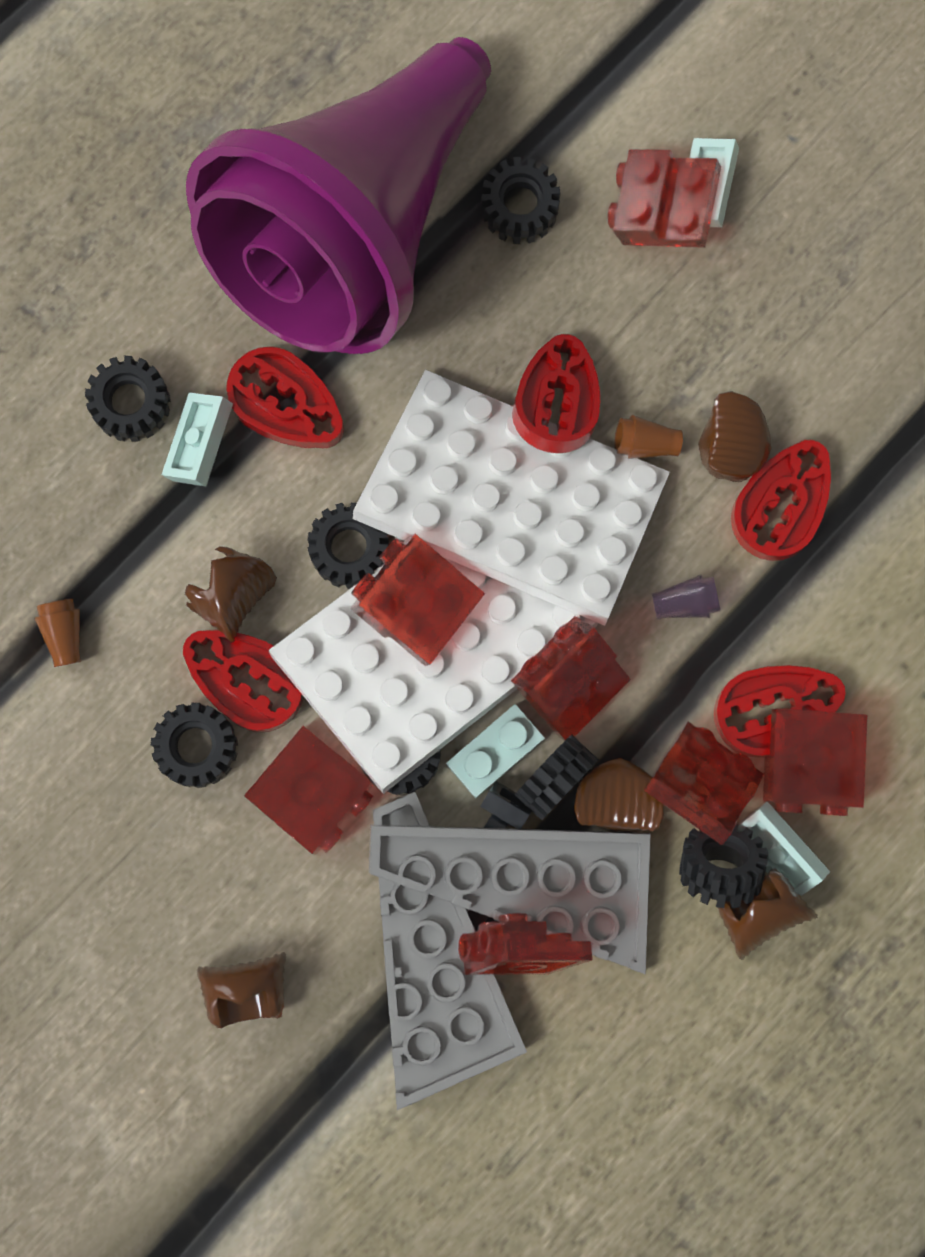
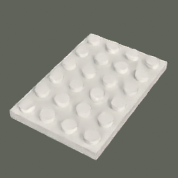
M425 370L353 510L352 519L605 626L670 472L638 458L628 459V455L617 454L616 449L589 439L582 447L567 453L541 451L528 444L517 432L512 418L513 406ZM549 422V434L557 435V425Z
M409 544L381 567L377 568L374 574L365 577L269 649V653L384 794L597 627L598 623L416 545Z

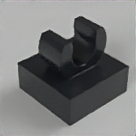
M498 781L489 790L480 806L492 813L484 828H506L510 824L516 829L521 830L531 810L515 795L516 792Z

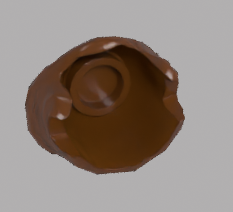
M730 391L721 393L714 399L710 418L698 442L702 464L712 476L718 479L742 482L757 473L771 453V436L766 423V417L758 403L745 395Z
M219 546L215 550L225 554L227 557L211 560L209 589L204 590L191 584L186 586L185 595L191 602H187L186 606L205 621H208L211 626L216 627L229 641L234 642L239 627L242 626L246 615L262 599V596L275 586L277 577L272 568L260 558L240 553L229 547Z
M622 758L609 760L591 769L580 780L574 809L576 818L581 825H595L611 832L630 829L654 831L660 827L664 818V801L661 788L650 774L632 762Z
M776 868L771 869L765 875L761 892L758 896L754 895L752 902L746 904L741 900L740 907L732 908L730 901H725L724 908H718L720 917L724 921V926L728 929V935L731 937L736 953L741 960L745 956H749L751 951L756 950L757 946H762L763 942L769 941L771 937L778 936L781 931H787L788 928L795 927L796 924H802L804 921L811 922L812 919L818 918L816 912L808 907L801 896L795 892L790 881Z
M285 952L275 954L273 957H266L263 960L251 961L247 964L239 963L235 966L229 965L226 967L222 965L211 968L199 966L197 976L201 983L202 996L205 999L204 1005L211 1024L217 1028H223L240 1021L258 1018L278 1019L282 1017L284 1008L283 973L285 969L283 965L286 961Z

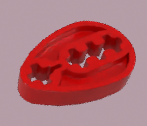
M560 334L554 336L542 346L528 363L519 383L513 405L512 418L519 435L531 446L548 453H567L582 447L591 438L600 414V388L593 360L583 342L573 335ZM560 352L568 353L569 361H567L564 370H562L563 360H561ZM554 388L563 389L557 435L549 434L548 427L555 396Z
M261 347L244 354L231 368L227 379V397L233 403L232 410L246 427L266 438L301 448H330L341 441L344 434V424L333 396L315 372L293 353L278 347ZM256 370H259L258 374L262 383L271 386L274 381L277 382V389L281 396L288 398L291 394H295L294 398L297 407L295 409L287 407L284 411H281V405L276 397L269 395L265 400L262 399V390L254 383H250L245 387L242 374L245 372L253 374ZM311 418L320 422L330 418L334 431L331 434L323 431L319 436L316 435L317 430Z
M803 440L792 445L768 460L747 482L736 498L731 512L733 533L739 544L747 552L760 559L779 561L795 556L812 540L823 519L829 499L831 483L830 456L824 445L815 440ZM808 452L812 453L815 456L813 463L818 468L812 466L803 473L800 479H797V475L802 469L800 467L802 460L797 455L804 457ZM786 489L791 490L794 493L791 500L797 505L790 503L780 517L786 522L785 525L777 523L770 532V537L775 542L767 541L763 546L759 545L756 542L758 534L753 531V528L760 531L769 519L764 510L772 512L778 505L780 497L775 494V491L782 494Z
M219 630L197 631L185 640L183 657L192 678L206 698L222 714L241 728L253 732L274 731L289 723L301 708L304 696L270 656L269 649L273 647L272 644L242 633H237L235 641L231 642ZM209 641L213 642L211 650L224 664L221 665L213 659L210 661L206 658L202 659L200 663L195 662L198 654L194 651V647L198 643L205 646ZM246 665L251 666L249 674L256 681L261 682L264 677L270 679L268 687L273 692L280 694L284 689L289 691L286 698L291 703L290 707L287 710L279 707L276 712L270 710L273 703L266 696L260 695L256 700L252 699L254 691L249 685L241 683L238 687L233 686L235 678L231 675L232 670L235 667L242 670Z
M784 665L749 670L731 679L718 694L714 706L715 726L722 740L737 753L758 758L771 756L795 746L825 725L844 702L846 695L845 686L836 675L811 667ZM817 682H821L824 688L831 687L834 695L828 698V706H825L822 699L814 700L813 698L802 701V698L810 696L812 692L818 689ZM774 695H778L781 701L789 700L791 708L785 712L786 719H782L779 713H772L764 718L765 725L760 726L757 719H752L742 725L743 732H738L736 726L728 727L725 719L732 715L731 708H736L738 714H745L753 709L752 702L757 701L761 708L770 706L775 702Z

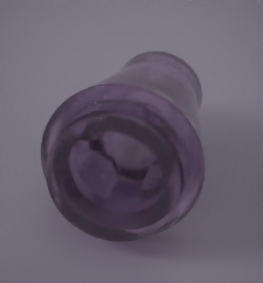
M700 574L663 591L652 593L657 620L663 618H710V613L720 612L713 576L702 578Z

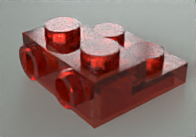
M629 149L627 161L620 162L616 170V183L618 188L621 189L618 202H612L608 209V225L622 245L705 248L721 171L718 159L675 158L671 150Z
M413 534L403 542L395 538L379 557L385 565L375 577L367 573L355 586L351 595L357 600L350 609L384 638L391 637L420 663L428 666L431 665L485 593L417 534Z
M574 616L568 623L557 629L554 637L535 656L523 664L521 670L511 682L559 738L565 741L571 734L575 737L631 679L615 660L617 655L592 625Z
M772 709L770 755L765 756L763 802H775V810L777 812L803 813V804L820 805V814L848 816V807L864 808L868 715Z
M688 721L667 749L644 791L723 845L732 834L743 809L754 797L764 773L754 766L748 756L740 753L735 754L719 743L709 729L696 727Z
M302 726L246 792L244 797L311 854L316 855L320 849L328 853L344 834V831L339 826L350 813L358 817L374 797L368 791L374 784L306 727Z
M524 913L504 914L499 916V922L479 924V931L463 933L458 945L460 959L464 962L465 975H549L593 960L591 941H573L571 933L547 934L546 921H528V915Z

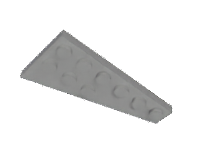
M416 792L373 810L374 825L430 826ZM379 877L397 1110H400L527 1053V1050L466 909Z
M370 824V874L443 899L462 908L484 914L495 920L585 951L596 957L615 962L646 975L650 860L649 833Z

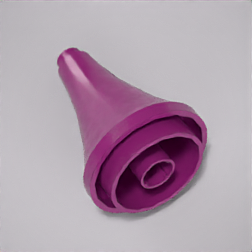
M456 37L449 43H437L407 67L367 92L294 121L264 128L228 131L215 138L196 157L188 170L186 179V196L191 214L192 236L207 270L234 304L273 335L290 344L311 351L365 354L381 349L392 339L407 321L412 310L414 295L413 277L419 242L442 169L464 127L487 92L486 80L491 74V64L484 50L474 41L464 37Z

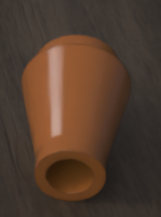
M631 415L629 419H619L614 441V448L617 450V454L628 455V459L679 456L683 444L682 430L671 429L635 415Z
M73 599L38 605L39 617L34 619L51 654L54 667L81 662L80 609H75Z

